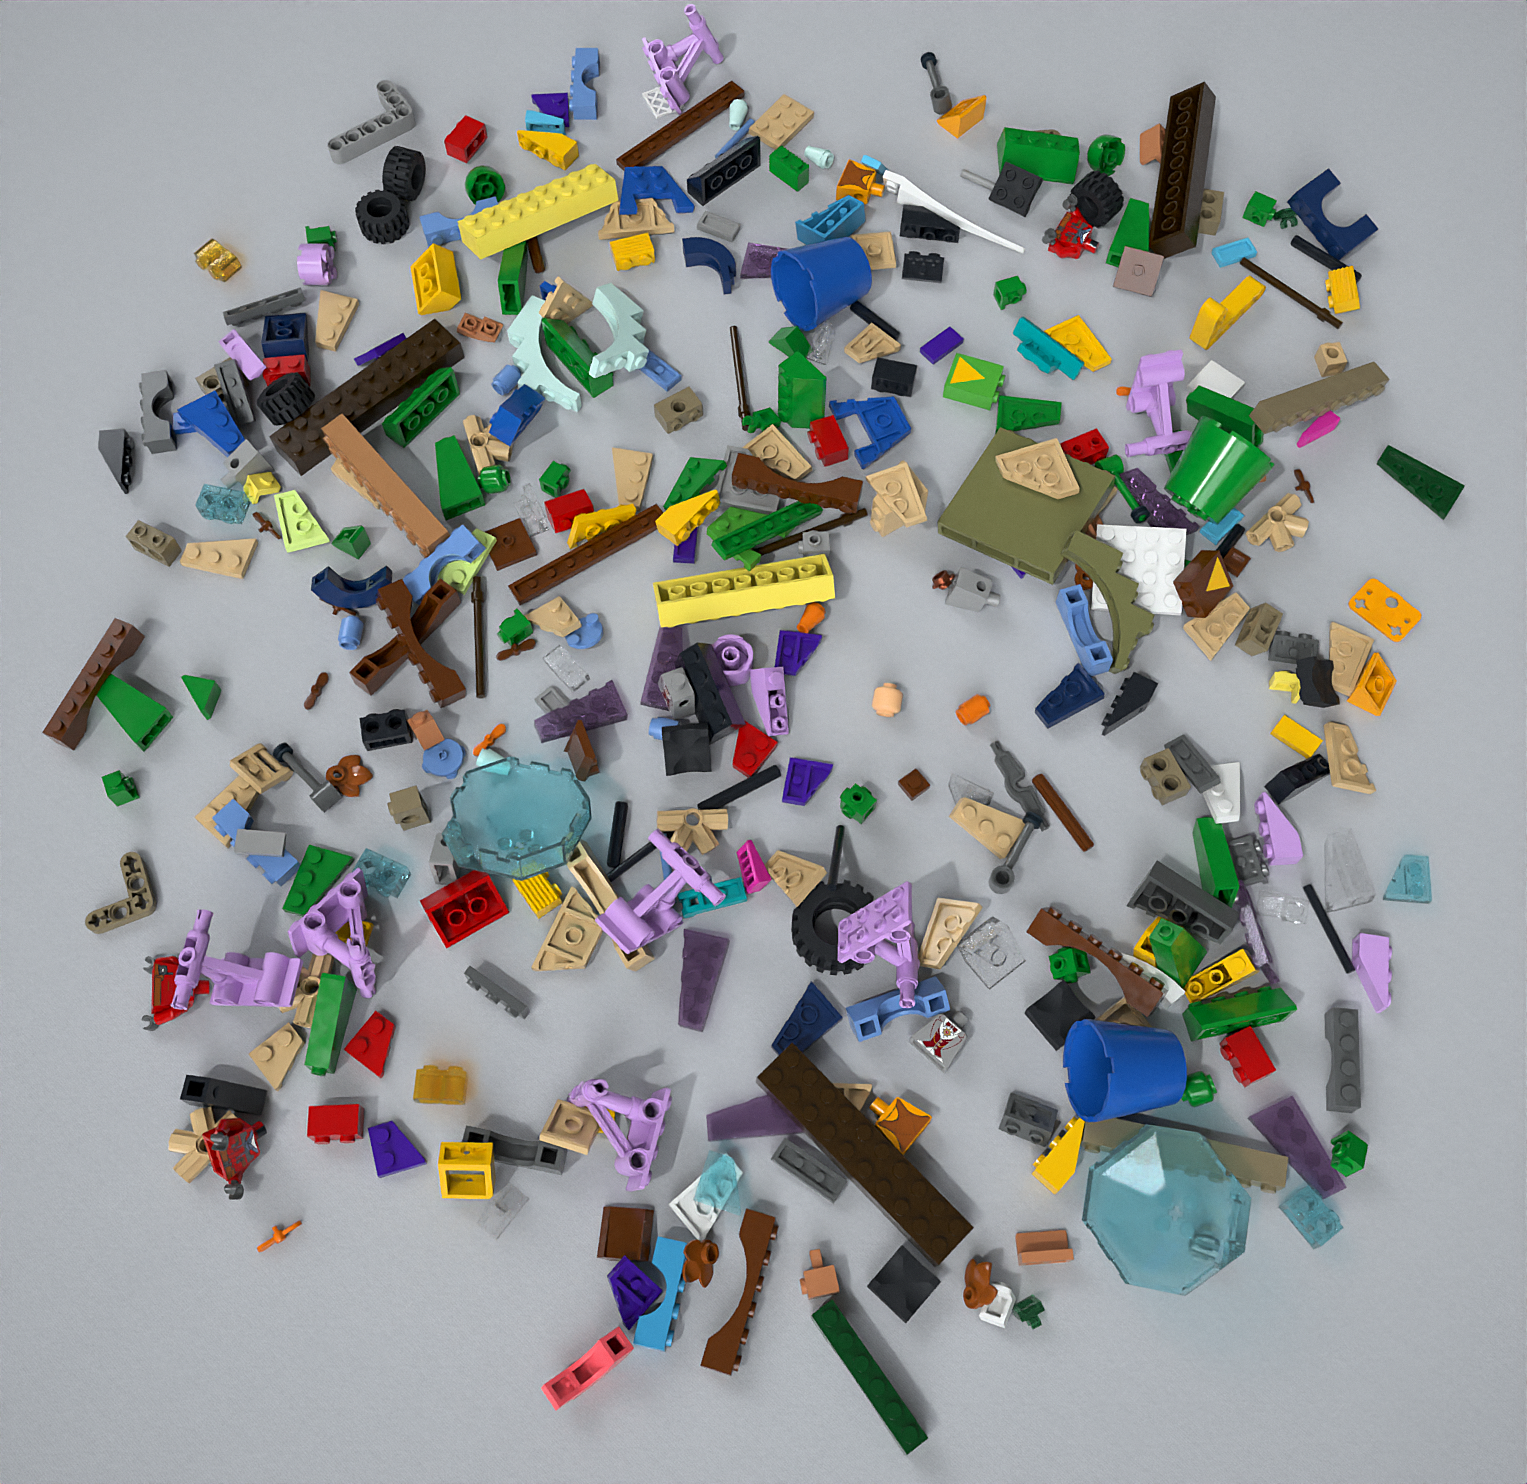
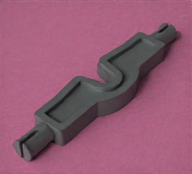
M998 741L991 743L990 747L996 755L994 762L1005 778L1004 785L1008 795L1014 801L1020 803L1025 813L1030 811L1042 817L1041 832L1047 830L1050 826L1043 817L1045 809L1041 805L1032 786L1018 788L1015 785L1024 779L1025 774L1015 762L1009 751H1003Z

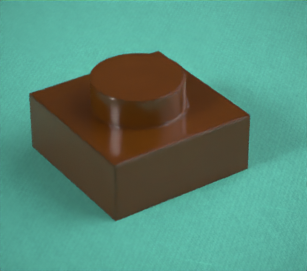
M1232 547L1223 561L1227 571L1238 577L1251 558Z
M916 768L898 781L899 787L911 801L930 788V784Z

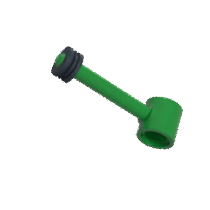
M1115 454L1096 461V468L1106 470L1115 475L1114 484L1132 510L1130 516L1134 522L1138 524L1148 519L1150 516L1149 511L1144 505L1139 506L1120 477L1124 473L1121 458Z

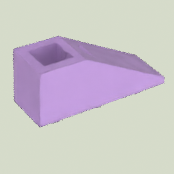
M235 329L219 341L227 354L232 359L237 360L238 367L250 381L263 373L266 366Z
M783 667L750 670L752 694L767 735L789 734Z
M1262 792L1255 801L1254 808L1255 813L1259 814V834L1264 839V857L1268 859L1269 866L1297 864L1303 857L1299 834L1268 794Z
M1359 933L1352 940V964L1375 1012L1381 1013L1391 1003L1388 983H1390L1392 971L1389 969L1392 947L1389 946V937Z

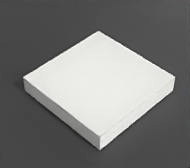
M1211 360L1187 385L1186 390L1193 392L1200 385L1232 399L1243 388L1245 382Z

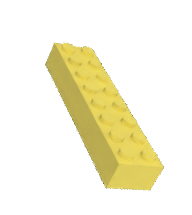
M597 164L587 165L584 169L571 172L567 176L554 179L548 184L537 186L529 192L520 193L517 197L501 201L498 205L484 208L481 212L468 215L464 219L457 221L462 242L479 259L486 258L619 201L616 182L613 177Z
M825 554L756 565L751 571L743 567L653 583L661 628L674 627L685 623L694 624L698 621L709 619L717 620L727 616H740L750 612L759 613L774 608L782 609L792 605H805L815 601L824 602L835 598L833 574Z

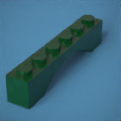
M833 1299L813 1313L810 1318L863 1391L903 1454L908 1455L928 1439L921 1426Z

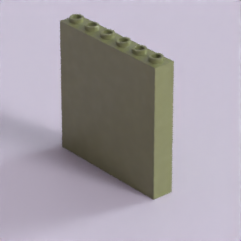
M1000 427L937 521L938 534L1053 585L1069 560L1061 555L1068 536L1075 530L1086 533L1088 526L1093 522L1113 490L1115 475L1065 454L1080 488L1078 494L1056 499L1004 479L997 466L996 456L1038 443L1030 438L1022 437L1011 430Z

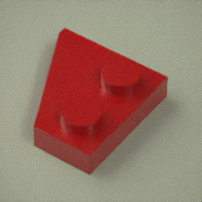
M745 721L746 725L739 728L732 765L734 769L749 778L757 773L778 746V742Z
M375 1010L343 1050L381 1079L384 1076L385 1071L383 1069L386 1058L389 1056L390 1042L393 1039L396 1026Z

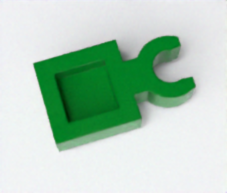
M771 407L755 411L752 416H745L742 421L743 426L749 425L748 433H754L758 428L763 432L772 424L778 428L781 424L780 418Z

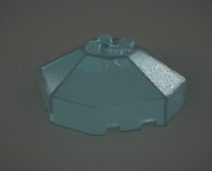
M510 756L466 771L463 776V784L461 787H456L450 796L453 817L447 823L442 837L459 867L523 881L567 865L592 819L590 798L571 769L562 768L561 772L550 770L548 764L531 761L530 765L519 763V758ZM517 842H520L524 847L519 848L515 846Z
M1146 1124L1129 1141L1125 1140L1113 1149L1109 1156L1089 1167L1082 1221L1097 1239L1098 1245L1109 1261H1112L1125 1284L1186 1296L1245 1253L1251 1197L1205 1136L1199 1132ZM1175 1206H1178L1179 1211L1183 1212V1216L1178 1217L1177 1221H1173V1216L1169 1215V1211L1174 1210Z

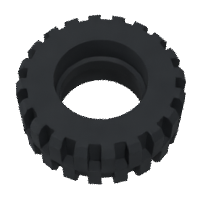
M844 880L843 883H837L835 891H829L827 884L825 885L821 881L799 906L793 910L791 925L793 945H796V952L799 957H804L805 963L809 967L815 965L818 972L823 973L824 970H828L830 975H837V972L843 971V974L846 975L850 974L854 968L858 971L864 967V964L855 962L852 959L840 963L837 960L838 946L821 940L814 929L816 918L825 911L839 909L853 914L873 902L874 896L870 892L865 894L863 892L864 887L859 884L853 887L850 885L851 881Z

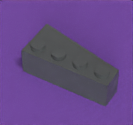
M1158 860L1136 888L1126 905L1132 909H1135V907L1146 911L1147 915L1154 918L1157 915L1176 925L1189 928L1191 933L1220 945L1233 930L1240 913Z

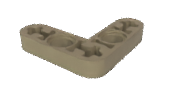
M128 852L120 860V867L129 898L90 912L86 916L85 925L93 933L102 934L147 917L156 910L157 903L145 861L136 852ZM133 859L136 861L134 863L135 870L137 871L136 873H134L133 869L129 866L131 864V860ZM140 878L144 880V884L140 889H133L132 885L135 880ZM141 895L148 902L145 909L140 907L143 905L142 899L139 897ZM126 908L127 913L125 917L116 919L115 914L117 910ZM100 918L102 921H100L99 926L96 927L94 925L96 923V919Z

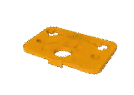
M1377 579L1368 580L1348 603L1351 610L1394 642H1400L1421 619V613ZM1390 597L1396 599L1398 606L1395 608L1388 607L1385 603L1386 599ZM1354 600H1364L1366 608L1360 607L1358 609L1355 607L1357 603ZM1390 627H1400L1399 632L1402 635L1399 636L1398 634H1396L1395 636H1393L1391 634L1392 630L1390 629Z

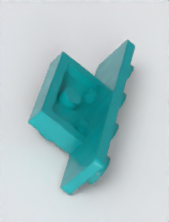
M1021 317L1013 331V334L1023 341L1020 343L1017 351L1025 359L1037 365L1038 369L1042 372L1049 374L1059 369L1072 380L1076 379L1084 366V362L1028 319Z

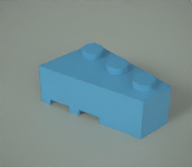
M848 195L828 205V209L820 213L816 211L811 214L812 217L804 221L801 219L796 221L797 240L808 245L845 236L849 237L866 221L864 203Z

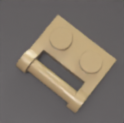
M261 743L230 760V767L260 794L281 781L289 780L293 775V771L278 762L267 752V748ZM258 758H261L263 761H265L272 769L276 771V773H274Z

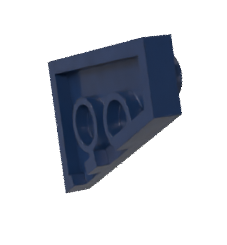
M1078 662L1074 666L1073 671L1061 680L1060 685L1054 691H1051L1035 708V714L1048 729L1104 699V692Z
M812 981L771 1045V1048L778 1056L791 1043L803 1053L843 1019Z

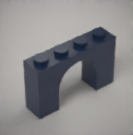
M1328 168L1295 192L1287 203L1328 254L1340 261L1368 240L1379 229L1367 214L1347 227L1336 226L1327 220L1322 211V201L1341 184Z

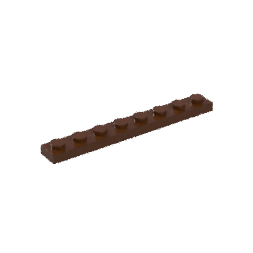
M731 80L616 159L617 165L623 171L625 167H643L729 108L734 100L742 99L744 97V90Z
M656 503L508 585L510 592L521 606L657 530L655 521L663 512Z

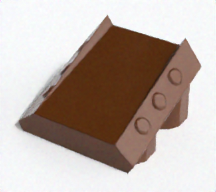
M578 720L563 752L568 753L576 774L574 779L585 782L589 776L598 774L600 771L583 722Z
M603 1207L597 1258L620 1261L625 1255L631 1262H647L651 1251L650 1241L654 1210Z

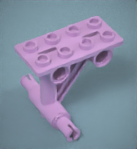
M689 4L684 9L685 15L689 19V27L693 32L692 34L666 47L660 39L648 42L646 37L642 38L645 45L642 49L646 57H650L648 63L652 71H656L653 75L657 83L662 85L659 89L664 98H669L667 102L672 110L676 109L679 115L682 114L679 106L685 104L690 97L683 83L702 50L710 55L715 64L721 63L724 58L719 50V42L713 37L706 24V19L698 13L694 4ZM685 54L680 65L677 66L675 62L678 61L679 57Z
M1169 350L1165 353L1148 354L1140 358L1126 409L1127 411L1131 410L1132 413L1146 411L1147 416L1151 418L1157 436L1146 437L1142 442L1125 444V454L1127 457L1141 454L1146 456L1170 454L1174 451L1184 450L1192 432L1188 430L1173 432L1170 406H1174L1176 402L1173 383L1183 381L1185 376L1181 361L1183 356L1182 350Z
M659 828L650 834L648 840L662 852V858L674 871L656 889L647 884L628 902L619 897L607 908L605 913L597 916L595 922L627 954L675 930L683 924L682 916L672 906L675 903L676 896L686 882L696 892H702L714 906L719 905L726 897L711 882V876L699 865L697 859L689 855L678 843H672Z
M357 868L352 873L346 875L344 880L336 888L331 889L318 904L313 905L300 920L295 921L288 930V935L295 956L300 958L308 950L317 956L331 954L351 970L354 984L360 988L361 996L371 998L373 997L371 991L374 995L376 993L374 986L376 980L375 964L372 963L369 949L365 945L362 923L367 917L364 899L368 896L363 871ZM346 922H349L351 940L348 938L347 944H345L338 938L335 932Z
M904 882L839 922L837 960L843 963L852 959L855 962L866 964L872 962L876 954L896 966V984L900 989L899 1005L903 1008L915 1006V988L918 985V969L920 966L918 942L914 938L915 924L912 921V884L910 882ZM886 938V939H888V940H890V941L896 943V946H894L893 944L889 943L888 941H886V940H884V939Z
M198 909L193 930L187 933L184 948L179 955V965L174 980L177 987L171 1007L180 1010L188 1009L192 989L198 985L200 974L211 978L213 983H215L210 999V1004L291 1007L303 960L288 958L282 954L272 952L265 953L264 958H249L235 952H227L225 958L221 960L206 956L210 941L208 930L214 913Z
M603 1079L581 1081L568 1094L570 1097L567 1098V1101L577 1107L587 1106L618 1153L614 1163L615 1169L618 1173L629 1177L626 1191L632 1192L644 1189L651 1180L652 1171L649 1169L651 1162L656 1159L659 1147L656 1144L658 1136L662 1135L665 1128L663 1118L665 1111L669 1110L672 1102V1097L670 1096L671 1089L663 1088L653 1092L650 1099L644 1100L634 1096L629 1098L606 1090L609 1086ZM608 1110L624 1114L625 1118L631 1121L627 1138H625Z

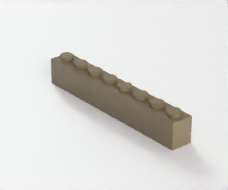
M1371 362L1259 401L1249 416L1264 434L1273 431L1278 432L1282 428L1292 427L1300 421L1306 422L1314 416H1322L1330 410L1336 411L1342 406H1350L1359 400L1364 401L1372 395L1378 396L1385 390L1384 386L1390 379L1375 362Z
M1118 1118L1099 1122L1085 1121L1080 1146L1085 1147V1151L1090 1153L1104 1151L1110 1153V1157L1125 1159L1126 1156L1134 1158L1136 1163L1150 1165V1162L1160 1164V1168L1165 1170L1183 1169L1187 1175H1209L1211 1180L1217 1182L1231 1180L1235 1181V1185L1244 1188H1251V1185L1261 1187L1260 1190L1265 1193L1275 1194L1276 1191L1285 1188L1288 1157Z

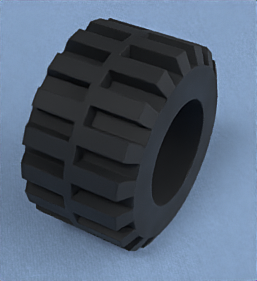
M394 146L389 151L384 162L382 173L383 189H387L388 192L394 191L403 200L411 202L416 200L422 190L426 173L425 160L422 153Z
M1091 171L1070 191L1078 200L1075 207L1079 208L1089 225L1096 228L1105 226L1121 211L1124 205L1123 193L1119 189L1117 182L1115 183L1111 176L1109 177L1106 173H1101L1100 171Z
M378 189L375 192H368L366 196L363 195L361 201L357 202V207H355L357 221L363 236H366L367 240H372L376 244L378 242H381V244H386V242L393 243V240H399L401 235L406 234V230L409 228V218L404 201L399 194L396 195L394 191L388 192L387 189H383V191Z
M298 372L290 373L278 378L266 387L257 399V406L274 426H279L296 419L304 413L314 401L315 393Z

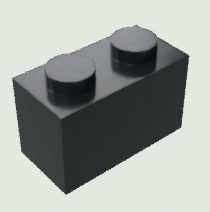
M877 357L872 375L871 389L878 392L911 397L918 365Z

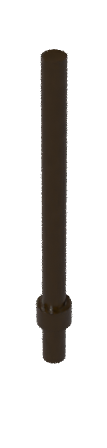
M1244 257L1240 261V265L1317 315V318L1322 322L1326 321L1336 329L1342 326L1343 322L1331 315V311L1325 307L1322 309Z
M731 326L730 336L739 400L737 409L742 424L743 418L750 416L751 413L750 406L747 405L738 327ZM742 425V430L748 431L749 425Z
M863 508L856 513L841 514L839 518L759 547L753 551L763 556L802 541L803 532L812 530L825 532L842 525L846 527L853 524V521L868 516L867 510Z
M474 576L471 602L474 606L476 698L482 699L485 698L482 611L484 592L482 591L481 577Z

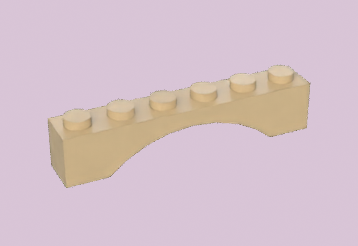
M576 837L558 851L601 915L605 913L607 908L619 896L588 843ZM612 939L615 950L625 967L629 970L636 972L655 959L647 944L627 954Z

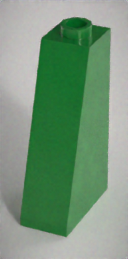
M1130 198L1109 249L1105 264L1119 268L1125 246L1149 252V203Z
M526 240L503 251L497 280L502 315H518L523 309L528 262Z
M1200 385L1188 394L1186 398L1187 413L1198 421L1202 416L1211 418L1222 424L1220 429L1229 434L1233 430L1257 448L1263 443L1264 433L1249 416L1254 410L1253 407Z
M455 435L435 442L440 506L445 520L447 521L485 506L482 492Z
M113 674L107 677L96 695L143 752L146 751L173 718L166 707Z
M1213 817L1196 818L1192 834L1202 889L1232 908L1239 889V882L1222 823L1216 824Z
M1161 918L1149 936L1158 969L1183 989L1207 954V950L1184 928Z
M322 973L304 1064L311 1070V1074L317 1076L335 1073L357 991L346 976Z

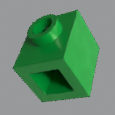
M1255 191L1246 206L1242 218L1264 227L1267 221H1272L1277 210L1274 207L1277 200Z

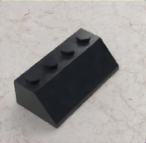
M760 137L745 138L725 153L720 154L718 158L706 164L702 169L691 174L687 178V193L704 206L761 166Z
M697 642L679 653L674 665L676 669L681 667L684 669L694 691L695 715L699 723H707L709 745L746 725L712 645Z

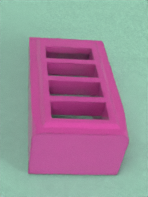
M1331 410L1319 416L1302 433L1297 442V447L1301 448L1333 431L1338 425L1340 417Z
M747 840L736 853L745 889L750 894L761 891L772 879L752 840Z

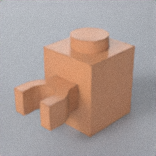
M428 710L418 712L407 720L424 751L445 740Z
M820 1249L809 1251L813 1269L803 1271L804 1278L799 1279L802 1295L807 1294L808 1300L839 1294L834 1265L823 1267Z

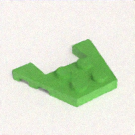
M731 506L707 527V535L712 540H715L767 514ZM794 528L779 534V536L785 538ZM748 549L733 556L736 561L741 560L744 563V568L751 571L760 562L761 554Z

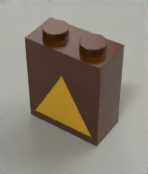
M1201 550L1173 581L1187 617L1206 618L1233 587L1219 550Z

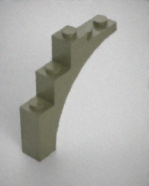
M1075 530L1068 536L1061 555L1077 564L1089 575L1099 588L1107 604L1113 630L1111 655L1113 662L1109 672L1117 674L1127 668L1130 662L1128 656L1130 651L1136 647L1138 639L1152 631L1154 626L1152 620L1155 615L1133 605L1138 596V591L1136 590L1139 583L1117 573L1123 564L1121 560L1123 552Z

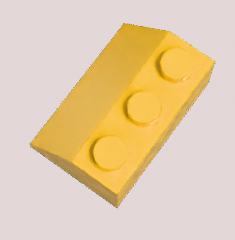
M433 243L410 266L419 315L449 311L461 300L453 251Z

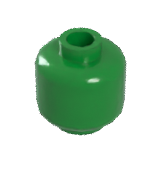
M502 465L484 467L478 476L479 487L483 488L488 494L504 492L511 484L510 473Z
M1197 1071L1187 1075L1182 1101H1188L1192 1107L1212 1102L1217 1090L1210 1074L1206 1075L1203 1071Z

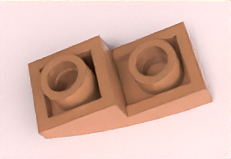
M464 313L457 327V333L481 341L496 342L503 324L485 316L481 320L468 313Z

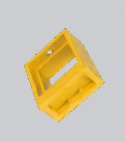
M441 1142L438 1170L442 1198L493 1199L496 1178L493 1143ZM449 1170L484 1171L485 1175L449 1174Z

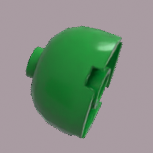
M1104 134L1097 137L1090 144L1087 151V162L1094 172H1104L1107 176L1116 172L1113 169L1117 165L1120 166L1125 156V144L1121 142V138Z
M483 165L474 167L466 176L465 191L473 204L476 205V201L495 196L497 202H499L503 197L505 183L498 171L492 167Z

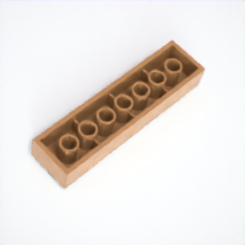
M340 414L321 428L325 435L323 440L329 446L328 449L335 458L339 457L345 470L348 473H353L356 482L368 490L367 494L374 502H379L384 514L387 517L390 515L394 519L393 523L400 531L404 530L409 542L413 546L417 545L419 547V552L424 558L429 557L440 543L445 542L450 537L446 528L343 414Z

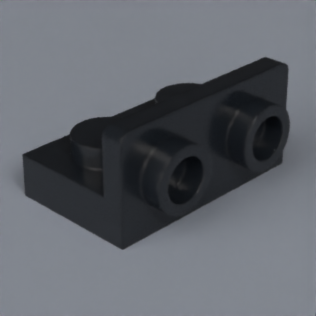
M909 251V254H904L902 279L934 283L942 282L944 257H940V254L929 253L927 256L920 255L921 253L917 251Z

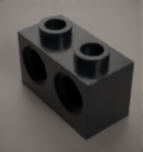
M393 709L383 714L371 713L366 715V717L359 718L362 743L367 751L412 743L411 729L407 722L409 718L405 709ZM401 724L399 728L393 729L394 725ZM379 728L375 733H370L372 729Z

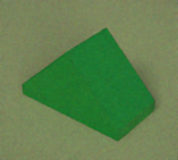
M798 326L781 328L769 340L770 345L788 357L799 351L807 358L813 352V348Z
M359 525L344 527L331 544L359 560L371 545L365 528Z
M189 675L181 676L200 712L206 720L211 719L222 691L215 680Z

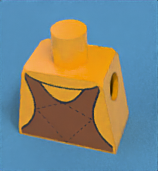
M849 159L837 185L836 200L850 195L865 205L868 203L871 194L882 197L885 185L876 183L877 172Z
M877 1097L869 1107L870 1110L880 1117L874 1126L902 1155L907 1152L932 1119L929 1114L899 1097H896L890 1105Z

